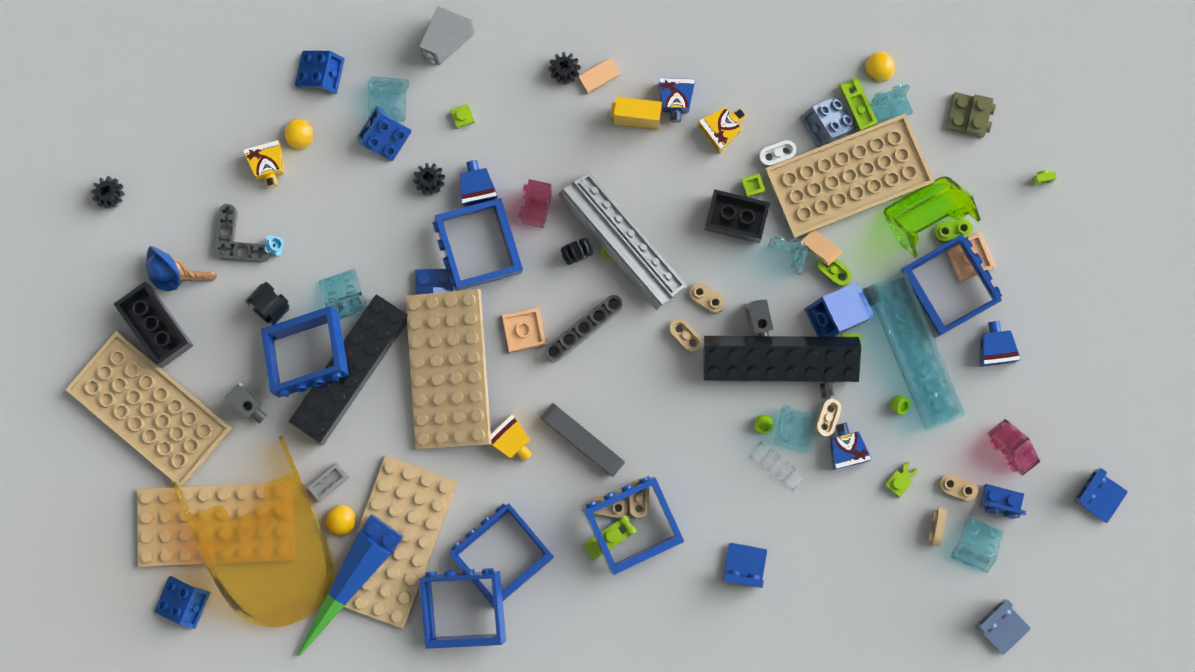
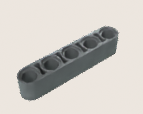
M617 295L608 296L549 343L545 349L547 359L551 362L561 360L616 316L622 309L621 298ZM615 300L619 303V307L611 309L608 306L609 302ZM601 312L604 314V319L596 321L593 318L594 314ZM586 324L589 326V331L581 333L578 330L579 326ZM567 336H572L574 338V343L571 345H566L564 343V338ZM552 348H557L559 350V355L556 357H551L549 355V350Z
M554 403L540 417L610 476L614 477L625 464L624 460Z

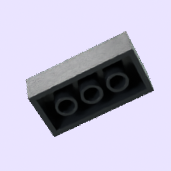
M143 282L114 303L116 309L157 366L165 367L194 346L155 290L147 282Z

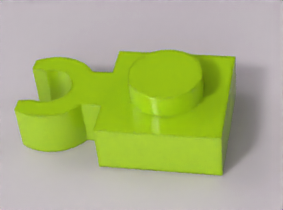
M909 462L902 466L901 473L896 470L884 485L899 498L912 483L908 478L914 476L918 471L915 468L912 472H908L907 466L910 464Z

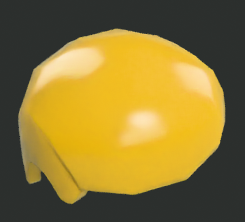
M885 52L873 53L865 63L867 74L874 78L876 82L888 81L895 71L892 57Z
M294 119L288 122L284 132L286 142L294 149L307 148L313 141L311 125L303 119Z
M336 505L326 516V526L332 534L338 536L347 535L355 526L356 514L350 506Z

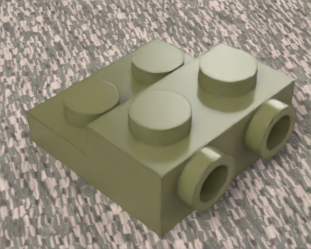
M955 92L946 130L983 138L991 129L992 122H989V117L994 114L996 104H993V98L976 94L970 96Z

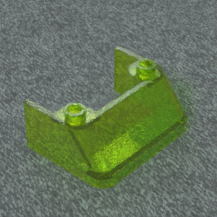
M943 176L935 179V183L914 191L886 207L883 211L886 221L900 244L914 257L918 256L915 248L919 241L917 233L949 216L952 219L961 220L969 214L977 222L981 220L973 195L950 177Z

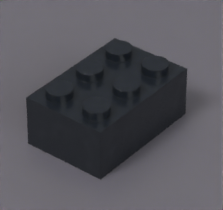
M714 189L704 230L760 244L770 202Z

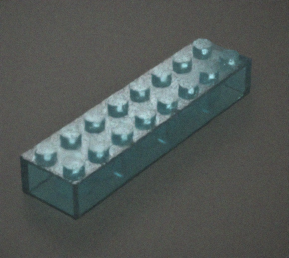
M906 272L870 285L867 289L925 430L928 431L965 416L966 413Z

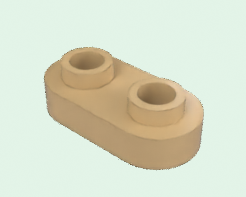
M696 283L691 287L690 298L711 313H719L723 310L725 306L723 296L703 283ZM698 289L703 291V294L700 296L696 294ZM713 300H718V301H719V305H718V306H714V305L712 304V301H713Z
M676 319L671 323V335L685 350L697 352L701 348V336L685 320ZM681 326L683 331L679 333L675 328ZM695 340L696 345L690 346L689 341Z
M827 399L822 402L814 425L818 435L824 437L834 433L841 413V405L837 400ZM828 406L831 407V412H828ZM822 424L825 425V430H822Z
M947 474L939 480V488L943 493L963 501L973 500L978 494L977 486L973 482L955 475ZM948 480L953 483L951 488L947 486ZM967 487L971 489L969 495L965 493Z
M639 479L631 482L632 486L638 484ZM649 487L643 489L640 493L629 496L630 514L635 518L646 516L649 511ZM636 505H640L642 507L641 512H636Z
M598 495L593 497L591 501L596 500L599 502L604 500V497ZM622 499L594 512V514L622 518L628 512V505ZM617 504L622 506V510L620 512H617L615 510V506Z
M938 507L937 510L932 512L931 521L934 524L933 530H929L928 541H931L933 546L940 547L947 513L946 508Z

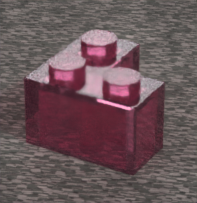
M529 179L528 184H524L522 195L523 199H525L524 207L521 206L519 211L522 224L540 228L545 227L553 193L551 184Z
M1004 419L988 432L991 439L989 441L990 445L996 451L998 449L1001 451L1005 459L1008 460V467L1013 472L1017 471L1023 476L1040 463L1029 437L1008 420Z

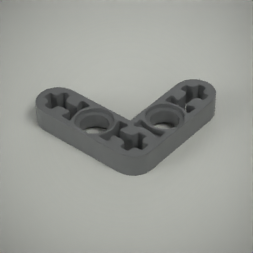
M231 204L222 205L218 212L214 244L215 254L219 258L226 260L266 262L270 258V253H266L260 258L257 254H252L251 247H253L252 250L254 252H260L261 249L264 251L265 245L234 242L237 210ZM228 209H230V211L233 212L228 216V221L232 222V224L227 222L222 223V221H226L227 219L226 215L223 213L227 212ZM223 227H230L231 232L228 236L221 235ZM223 245H225L227 249L233 250V256L228 251H225L224 255H222L219 249H222ZM240 247L247 248V254L243 257L237 254Z

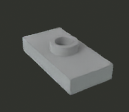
M335 463L312 482L307 489L320 503L345 482L349 476L338 463Z

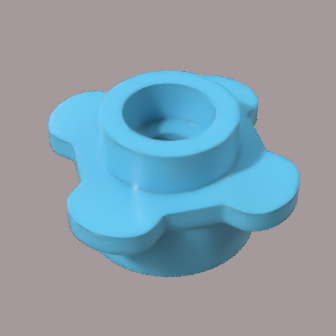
M267 236L265 238L266 246L264 251L280 256L284 244L283 240L276 236Z

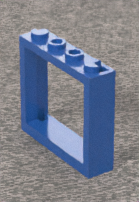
M501 198L435 215L434 222H432L434 232L439 234L438 246L440 251H444V266L446 269L449 268L451 276H448L451 287H455L456 291L522 273L523 267ZM494 208L511 267L460 280L443 221Z
M963 234L901 269L902 274L939 336L1002 301L1000 289L997 286H993L991 274L988 270L984 271L981 266L983 263L978 253L974 254L971 249L973 247L971 241H969L968 237H964ZM959 244L992 300L944 326L912 271Z
M331 306L261 329L270 392L279 398L283 396L288 397L292 393L305 392L308 388L320 387L329 381H339V378L349 375L339 312ZM328 323L334 366L280 383L274 341Z
M648 475L641 478L638 484L634 486L628 484L621 488V492L617 494L614 492L608 493L603 496L604 500L598 503L596 500L586 504L587 508L582 509L613 575L685 542L656 477L650 478ZM652 486L674 536L615 563L592 513Z
M503 503L495 510L497 513L492 518L487 516L480 522L482 526L479 529L475 530L473 528L465 535L467 539L462 543L460 541L455 543L450 548L452 552L449 553L462 570L470 569L459 554L507 513H510L545 555L502 591L503 601L554 558L552 553L509 503L507 505ZM479 579L471 580L494 608L493 595Z
M484 568L482 572H475V569L463 570V573H456V570L444 571V574L430 571L425 572V575L419 578L425 649L502 645L506 642L500 571H494V568ZM492 579L496 634L436 637L431 582Z

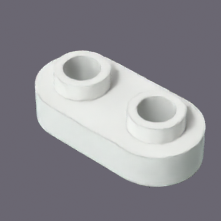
M789 140L768 146L761 151L759 160L762 165L770 167L793 158L796 154V146ZM783 149H788L790 153L785 154ZM770 155L772 160H766L765 156Z

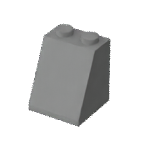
M437 6L419 46L424 60L430 64H442L474 35L473 21Z

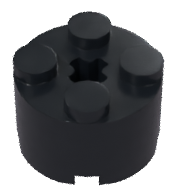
M265 282L264 284L261 283L245 302L248 306L252 304L254 306L252 310L268 324L271 322V325H274L289 311V301L280 294L278 296L275 294L274 288L268 282Z

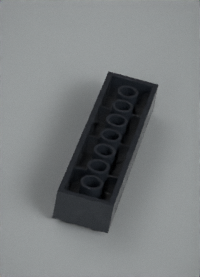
M376 294L343 341L349 375L339 378V381H329L323 386L312 387L288 422L324 445L407 324L408 315ZM333 357L325 369L334 366Z
M704 336V381L859 382L861 361L859 337Z

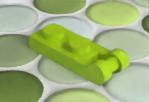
M855 77L848 83H840L839 89L847 102L859 131L877 125L878 121L858 78ZM854 88L856 92L851 94L849 90Z
M628 514L601 532L609 550L638 531L629 521L630 517ZM622 525L626 529V532L623 534L618 529ZM595 536L582 544L593 561L603 555Z

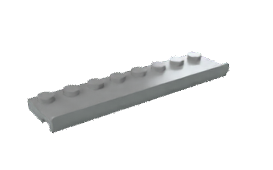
M587 172L560 191L558 196L656 310L686 288L685 282L590 172Z

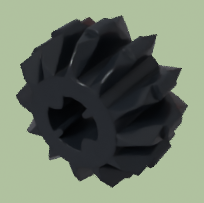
M562 52V57L556 54V60H550L552 65L549 67V71L552 72L551 78L557 77L556 82L560 83L563 80L565 85L568 79L574 82V77L579 76L578 70L581 69V66L577 64L579 62L578 58L573 59L572 53L568 57H566L565 52ZM565 65L568 66V70H566V69H565V71H562V70H561V67H562V66H563V68H564Z
M425 163L424 169L422 166H418L420 172H414V176L417 178L413 179L414 184H417L416 189H422V194L424 195L428 190L430 195H433L434 189L440 192L438 185H445L441 181L445 179V175L441 174L442 168L436 169L435 163L432 164L431 168L428 163ZM427 176H431L433 178L431 179V182H427Z
M107 176L105 180L99 178V184L93 183L96 189L91 190V193L94 194L92 199L97 202L98 206H104L106 209H109L111 205L117 207L116 202L123 201L120 196L125 195V192L121 191L124 186L121 183L118 184L119 180L116 178L112 180L110 176ZM107 190L111 191L109 195L105 194Z
M582 238L562 247V258L566 264L571 265L592 256L594 252L591 242H589L588 238Z

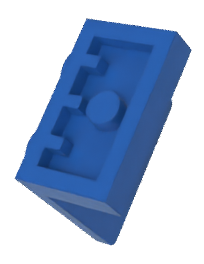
M302 51L295 86L320 88L330 94H337L345 58L332 51Z
M376 106L357 137L360 145L393 161L412 131L410 128L386 116L384 109Z
M1098 468L1093 471L1074 502L1103 522L1108 523L1128 491L1106 477L1107 472Z
M985 484L980 507L985 508V512L992 514L1002 512L1004 517L1011 519L1020 518V516L1026 515L1027 512L1021 510L1024 493Z
M729 543L722 581L763 588L764 580L762 579L767 549Z
M169 576L155 608V613L179 625L196 629L211 592L191 586L175 577Z

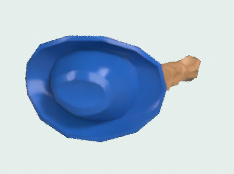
M150 245L148 248L146 270L149 280L158 289L167 292L177 290L181 284L180 282H193L202 279L213 281L217 277L214 272L192 271L186 268L182 261L155 246Z

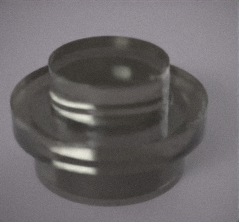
M829 382L820 383L822 399H831V396H834L833 384H829Z

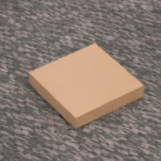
M981 233L968 237L973 245L971 247L974 254L978 253L983 263L981 266L984 271L994 269L995 266ZM959 244L946 251L958 282L977 276Z
M539 307L501 315L509 353L546 346Z

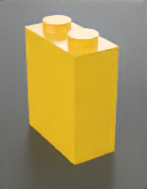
M616 96V102L611 104V118L614 119V125L659 130L662 102Z

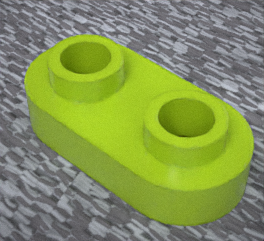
M966 219L943 222L935 228L934 236L936 240L943 243L949 242L961 234L964 237H969L972 234L973 226ZM960 226H965L966 231H962ZM942 229H946L948 234L944 235Z
M818 259L817 269L835 285L845 286L849 283L851 272L837 259L829 265V268H825L823 266L824 262ZM838 274H842L844 280H839Z

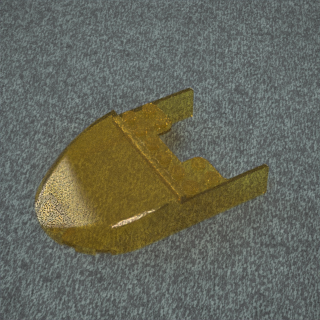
M282 435L278 437L291 465L292 472L266 484L264 496L267 500V505L231 520L226 508L219 505L192 515L180 484L176 481L172 482L202 558L223 599L243 619L266 627L291 625L311 615L327 596L334 575V557L330 543Z

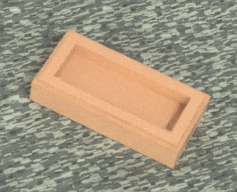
M609 58L578 76L589 94L620 76V72L612 59Z
M816 230L810 232L800 241L804 248L828 266L842 254L841 249Z

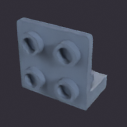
M837 96L812 106L800 117L818 147L826 145L835 137L856 128L855 123Z
M1003 599L975 626L1002 655L1008 652L1031 629L1011 608L1013 604L1007 599Z

